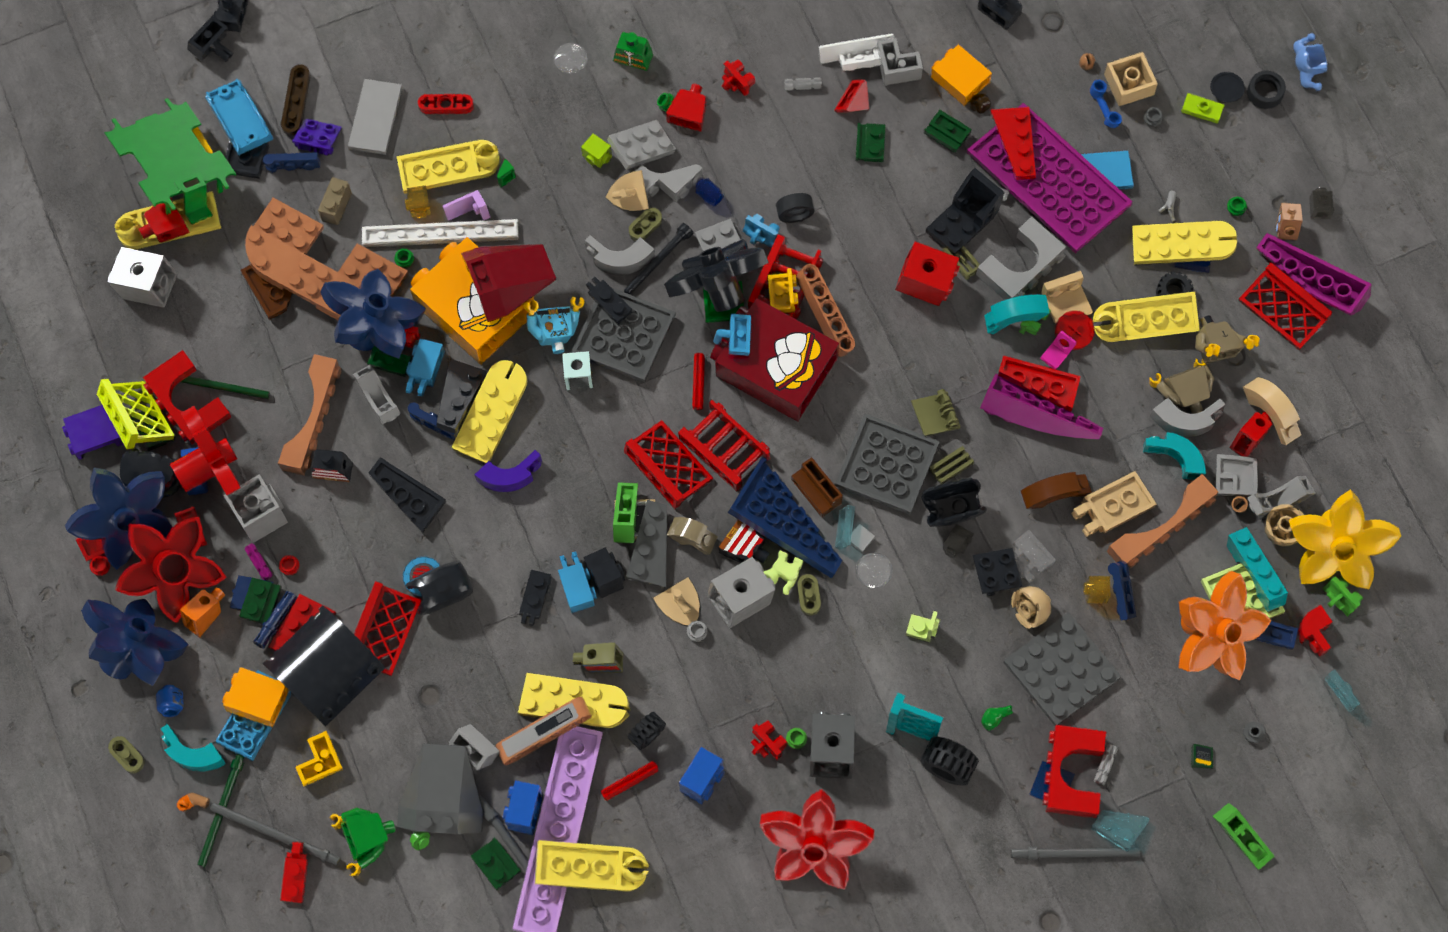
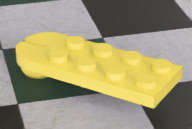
M477 140L397 156L404 194L486 178L493 175L500 166L498 148L487 140Z
M213 191L207 192V207L213 216L191 224L185 216L184 198L173 201L190 233L165 242L221 229ZM153 206L127 212L116 221V233L125 247L140 249L161 244L155 234L143 239L138 230L148 224L144 213Z
M1224 221L1132 226L1134 265L1223 260L1230 257L1237 247L1236 231L1233 226Z
M1195 292L1108 302L1099 306L1093 315V322L1111 320L1109 325L1094 326L1097 336L1107 342L1200 331Z
M503 360L495 363L489 369L451 447L453 450L485 464L491 461L527 386V375L520 365H514L512 361ZM512 371L509 379H506L508 373Z
M527 673L518 713L524 716L541 718L577 697H583L592 717L582 724L613 728L629 717L626 710L630 711L628 698L623 690L613 685ZM621 706L624 707L625 710L615 709L611 707Z
M539 840L537 842L535 885L633 891L644 883L649 871H643L642 873L630 872L628 868L647 869L649 864L644 855L634 848Z

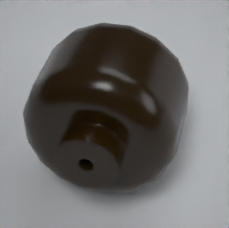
M978 94L970 101L971 109L980 114L986 112L991 107L990 99L985 94Z

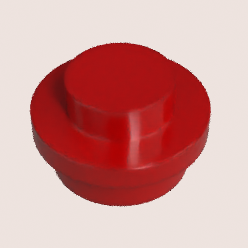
M293 555L284 556L279 562V569L285 575H294L300 568L299 560Z
M96 556L90 562V570L97 576L105 575L111 567L105 556Z

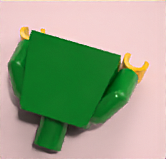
M360 808L346 811L341 816L337 814L330 816L331 820L338 819V822L331 826L335 829L342 827L353 860H358L356 864L350 863L347 865V869L353 866L356 867L355 873L350 876H358L361 868L364 869L376 861L384 851V846L388 841L387 834L395 832V825L392 820L382 823L378 813H372Z

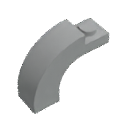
M591 235L585 239L586 251L590 256L594 257L595 266L611 274L634 273L647 266L655 258V249L641 237L631 247L623 251L609 250Z
M371 365L353 374L382 425L393 421L400 415L398 407L389 397Z
M1167 398L1152 410L1150 417L1167 432L1183 437H1193L1204 434L1213 428L1215 420L1223 414L1222 410L1225 404L1219 399L1204 411L1189 414L1179 410Z
M1297 476L1273 491L1253 494L1247 499L1250 502L1251 510L1259 519H1265L1274 507L1282 504H1289L1294 507L1316 493L1306 476Z

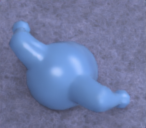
M1310 33L1307 37L1294 43L1295 63L1300 72L1302 87L1320 91L1322 84L1314 83L1311 79L1314 75L1327 72V61L1322 44L1305 46L1308 42L1315 40V35Z

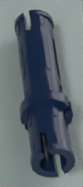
M290 591L285 592L283 598L269 619L263 622L262 629L253 640L256 646L264 649L273 634L277 633V628L297 599L295 594Z

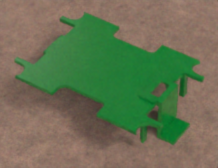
M166 98L165 102L170 111L159 115L155 113L123 129L116 118H113L114 130L104 132V134L120 157L126 154H133L148 176L147 179L138 182L154 208L156 205L164 203L166 215L171 213V210H176V207L170 198L183 193L185 216L191 224L213 216L207 207L206 183L216 180L217 192L220 194L223 192V186L225 189L229 188L226 178L236 175V173L220 150L214 153H207L192 132L194 128L201 126V122L186 101L181 105H174ZM196 178L199 181L198 184L188 188L183 184Z

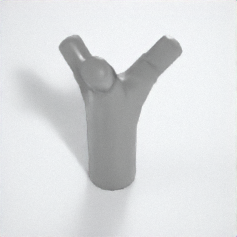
M1169 191L1165 205L1159 209L1160 213L1168 209L1172 222L1176 221L1174 217V202L1177 193L1175 191Z

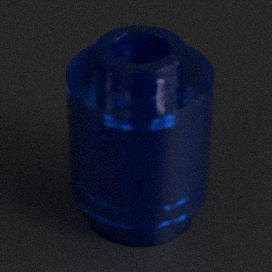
M702 178L695 186V192L708 205L713 207L718 205L724 197L722 190L709 178Z

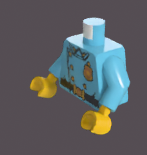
M576 297L570 299L573 309H570V306L539 309L538 302L532 300V308L530 309V303L525 302L524 309L528 311V331L539 341L540 345H551L553 354L563 353L565 351L563 344L567 343L576 331L580 317L579 308L584 306L583 298L580 297L579 304L577 305L575 304Z

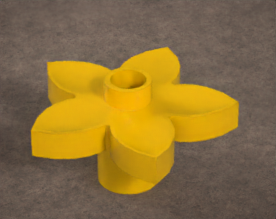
M1351 489L1341 495L1334 502L1331 509L1323 513L1322 516L1309 514L1289 519L1294 538L1301 546L1308 549L1302 556L1299 565L1301 584L1319 583L1340 571L1342 577L1349 584L1369 589L1374 578V568L1370 556L1389 550L1401 538L1399 528L1383 520L1365 521L1361 502Z

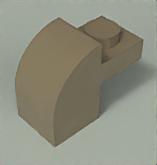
M675 517L667 533V536L679 544L692 545L705 555L711 554L718 536L707 530L708 526L686 517Z

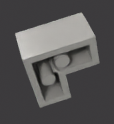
M896 38L877 41V52L880 57L879 66L884 85L920 80L922 78L923 67L919 51L900 55Z

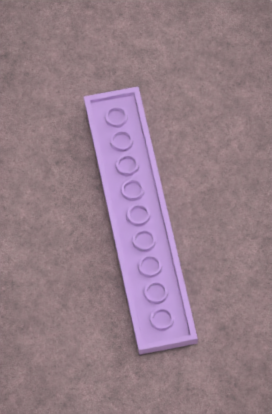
M576 726L558 737L513 931H557L567 887L535 885L537 842L539 840L567 843L578 842L603 732Z

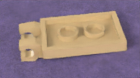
M1136 471L1085 496L1083 502H1081L1082 505L1074 508L1071 514L1075 520L1089 514L1092 522L1085 525L1082 530L1084 535L1088 537L1098 530L1100 533H1106L1155 508L1157 504Z

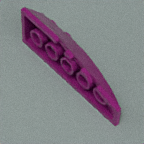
M1266 233L1257 246V250L1313 297L1350 316L1361 311L1371 296V283Z
M996 373L980 407L987 414L997 415L1008 423H1015L1036 431L1059 436L1100 439L1104 429L1082 416L1075 417L1073 412L1058 408L1053 403L999 377Z

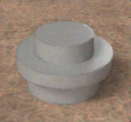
M694 621L688 625L687 635L692 641H702L707 636V627L701 621Z

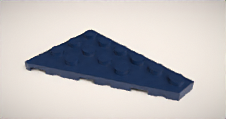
M762 457L728 513L832 578L839 568L842 559L833 551L830 543L824 541L818 533L820 531L818 527L806 515L803 507H799L792 498L793 494L779 479L778 474L772 472L766 464V458Z

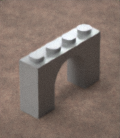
M1032 216L1018 229L1016 236L1036 257L1037 264L1032 269L1026 272L1011 271L993 255H990L977 268L976 275L1003 300L1024 296L1025 291L1031 290L1037 285L1038 279L1041 276L1045 277L1052 270L1051 267L1055 263L1059 264L1065 258L1066 246Z

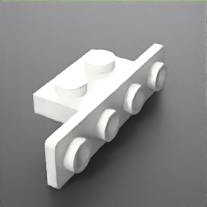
M887 34L819 46L820 62L824 64L840 61L843 71H853L855 69L871 68L880 65L877 41L893 39L894 35Z

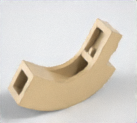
M1258 377L1243 387L1249 404L1260 407L1269 415L1274 423L1281 444L1287 445L1301 436L1297 421L1300 420L1299 415L1288 397L1275 384Z

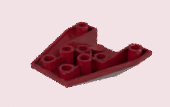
M543 244L486 246L461 253L478 293L487 322L509 315L556 280Z

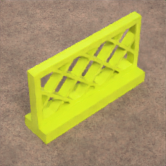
M102 379L97 396L126 449H133L136 443L174 439L175 435L152 394L150 395L144 388V381L111 384L109 379ZM132 389H141L143 393L140 394ZM119 390L121 392H124L125 394L123 396L116 393V391ZM130 395L132 397L137 398L138 400L136 402L134 400L127 398V396ZM143 401L150 404V408L140 404V402ZM122 403H126L132 406V408L124 407ZM137 408L145 412V415L135 412L134 410ZM148 415L156 417L158 421L149 418ZM130 416L140 420V422L137 423L131 420ZM143 422H145L149 425H152L153 428L150 429L142 424ZM156 428H158L160 430L165 431V433L161 434L155 430ZM137 430L147 433L148 435L139 436Z

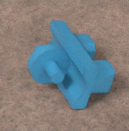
M755 214L753 217L748 215L742 232L751 237L750 244L755 245L757 242H760L772 248L780 227L775 223H771L769 226L765 225L764 218L759 214Z

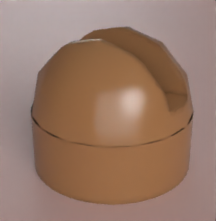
M1090 53L1083 54L1079 61L1080 67L1084 70L1092 69L1095 64V58Z
M1238 496L1232 500L1231 506L1235 512L1243 513L1248 509V501L1246 498ZM1244 501L1245 504L1237 510L1236 507Z

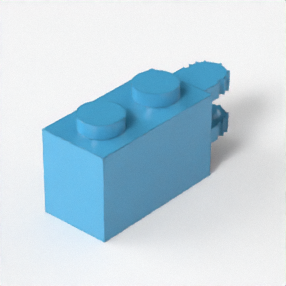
M419 339L418 345L415 344L412 352L414 356L412 363H408L406 370L409 376L406 393L410 394L413 391L414 384L418 383L420 384L417 391L418 396L423 397L426 387L434 386L445 353L443 344Z
M576 551L572 552L571 555L575 565L569 567L567 566L566 557L564 555L559 556L563 569L558 570L571 613L595 606L594 599L597 598L594 587H589L588 580H591L588 568L583 569Z

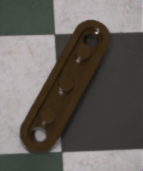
M302 64L295 65L290 71L282 114L281 127L283 132L289 136L296 135L302 125L309 88L310 72L308 67Z

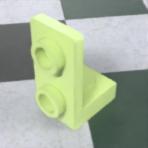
M933 611L932 619L911 614L906 636L930 642L931 636H936L940 619L936 618L938 612Z

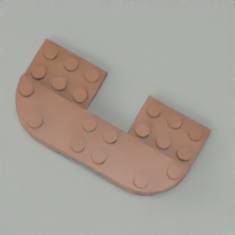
M272 198L255 225H251L248 230L245 247L249 263L254 272L281 290L285 288L316 305V309L339 320L341 315L329 308L320 293L325 282H346L359 288L366 274L379 269L388 279L391 286L390 296L393 297L408 275V271L358 243L338 272L307 256L306 254L324 229V225L275 198Z

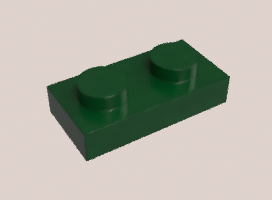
M374 346L367 365L406 377L407 366L412 361V358L404 354L396 358Z

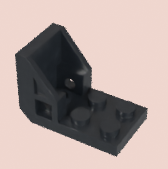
M974 168L954 195L952 204L926 228L925 232L955 256L963 246H966L994 219L999 212L1004 191Z

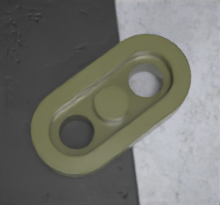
M656 208L646 209L630 224V238L634 241H637L640 237L645 240L661 225V212ZM651 218L656 219L654 222L649 221ZM637 231L642 232L640 235L636 234Z
M802 575L797 583L800 609L805 615L813 616L819 612L821 607L818 581L813 575ZM810 584L811 588L806 589L804 588V585ZM812 603L814 607L809 609L806 605Z
M117 736L109 742V752L127 772L138 773L143 769L145 764L143 756L125 737ZM123 745L124 749L119 752L118 747ZM133 760H137L135 766H131Z

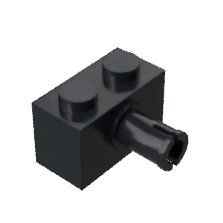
M218 0V9L214 11V16L228 27L227 31L241 32L249 0Z
M979 0L977 9L1008 30L1021 16L1023 5L1018 0Z
M212 15L189 39L187 50L201 62L211 52H215L227 62L232 57L233 52L221 44V41L226 37L228 27Z

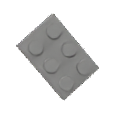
M657 120L609 135L607 139L626 170L674 154L676 150Z
M731 219L695 232V237L702 252L713 247H721L722 249L740 240Z

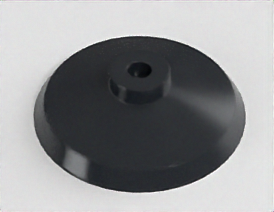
M1221 72L1213 77L1210 89L1218 100L1234 102L1243 96L1245 85L1237 74Z

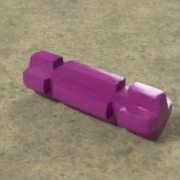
M253 543L245 547L247 555L261 578L268 580L272 577L270 569Z

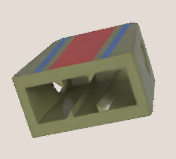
M615 642L585 644L583 652L573 653V664L583 665L589 672L623 673L624 653Z

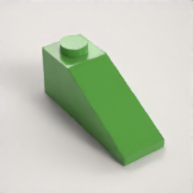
M618 483L613 520V541L616 543H634L638 483Z
M1230 803L1213 815V818L1258 870L1275 857L1238 809Z

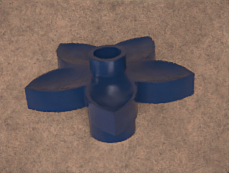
M379 269L366 274L359 288L346 282L332 281L325 282L320 292L329 308L341 315L334 331L335 343L350 344L353 348L360 351H369L376 346L382 352L396 358L400 357L406 343L405 329L417 325L426 310L425 307L411 299L391 297L390 283Z
M94 467L90 478V490L96 504L86 505L78 509L65 524L67 532L85 540L102 538L103 551L109 563L117 570L127 563L134 553L128 538L129 524H143L153 527L165 538H167L168 533L173 528L166 515L155 508L160 503L165 490V478L162 471L139 475L126 487L114 473L106 469Z
M146 599L130 602L123 612L109 603L98 600H87L81 610L87 625L97 633L89 649V659L98 661L102 671L115 679H126L133 672L142 681L153 686L164 668V661H172L179 658L189 645L174 632L154 626L156 620L155 613Z

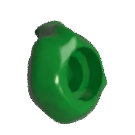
M1012 706L988 708L981 720L983 727L988 731L997 727L1004 717L1013 714Z

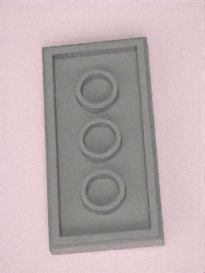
M364 79L348 149L383 155L387 154L403 88L402 84Z

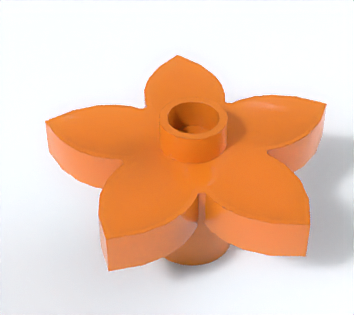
M1229 571L1216 584L1212 592L1211 601L1200 597H1188L1179 601L1182 629L1185 633L1191 635L1182 648L1179 668L1188 672H1199L1213 664L1220 673L1238 680L1241 679L1246 664V649L1243 643L1259 637L1272 621L1260 610L1245 606L1247 589L1241 574Z

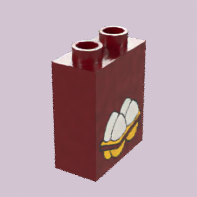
M756 298L750 309L741 306L736 314L751 315L749 356L729 354V341L722 338L721 343L714 346L710 356L715 361L716 377L798 422L836 363L839 354V343Z

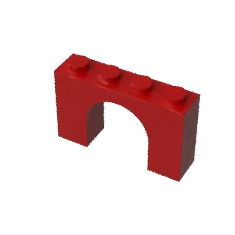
M182 350L145 375L143 379L146 383L143 386L150 395L154 393L157 397L155 402L161 410L166 409L169 413L166 417L173 426L177 424L180 428L178 433L185 442L189 440L191 444H194L195 440L181 415L183 411L177 409L172 404V392L175 386L197 371L194 364ZM218 397L197 410L209 432L231 418L229 411Z
M1055 725L1053 731L1049 732L1048 743L1052 744V749L1048 751L1046 761L1047 764H1050L1049 772L1045 773L1044 784L1048 785L1047 793L1044 792L1042 805H1046L1045 812L1097 818L1099 815L1101 793L1080 791L1068 786L1061 776L1060 765L1067 756L1072 754L1102 757L1105 751L1106 731Z

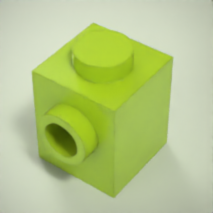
M594 133L581 146L582 156L593 166L596 165L601 168L612 158L611 146Z

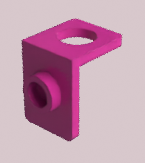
M1061 331L1040 359L1053 369H1057L1077 342ZM1060 339L1067 340L1069 347L1063 346L1060 343Z

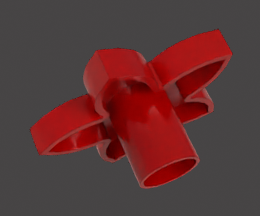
M195 406L183 411L181 415L199 447L170 463L184 490L188 492L215 476L227 496L241 489L238 480L228 465L238 458L227 439L224 438L217 443L215 442Z
M195 516L177 523L170 530L167 538L153 527L143 524H129V543L133 552L141 561L130 565L124 570L118 579L115 590L129 596H143L155 590V599L159 609L165 616L177 623L182 617L180 609L189 602V586L208 588L218 584L227 577L214 561L195 555L201 546L203 538L200 518Z
M823 789L812 794L806 800L802 816L787 811H772L762 814L760 826L764 835L773 844L781 847L775 862V880L789 881L798 879L810 870H814L817 877L824 883L844 890L849 878L850 862L848 856L856 855L870 845L874 840V829L855 820L835 821V805Z

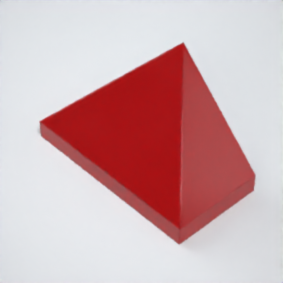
M852 80L834 111L837 113L869 109L867 82L865 80Z

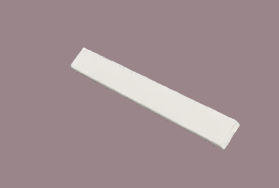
M518 219L362 227L363 247L461 243L466 237L473 242L519 240Z

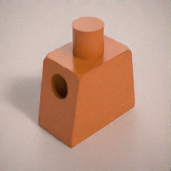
M217 587L211 593L204 589L201 590L180 609L184 626L200 638L221 613L219 602L225 597L224 592Z

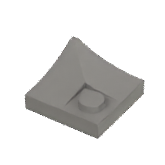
M1217 454V496L1250 497L1253 494H1257V459Z

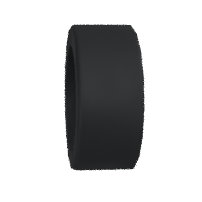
M1269 70L1260 71L1250 80L1247 89L1248 99L1258 108H1274L1283 99L1286 90L1285 81L1276 72ZM1259 82H1269L1277 88L1278 92L1272 98L1262 97L1255 90V86Z
M806 193L789 194L779 199L776 203L778 218L786 223L806 220L815 212L812 197Z

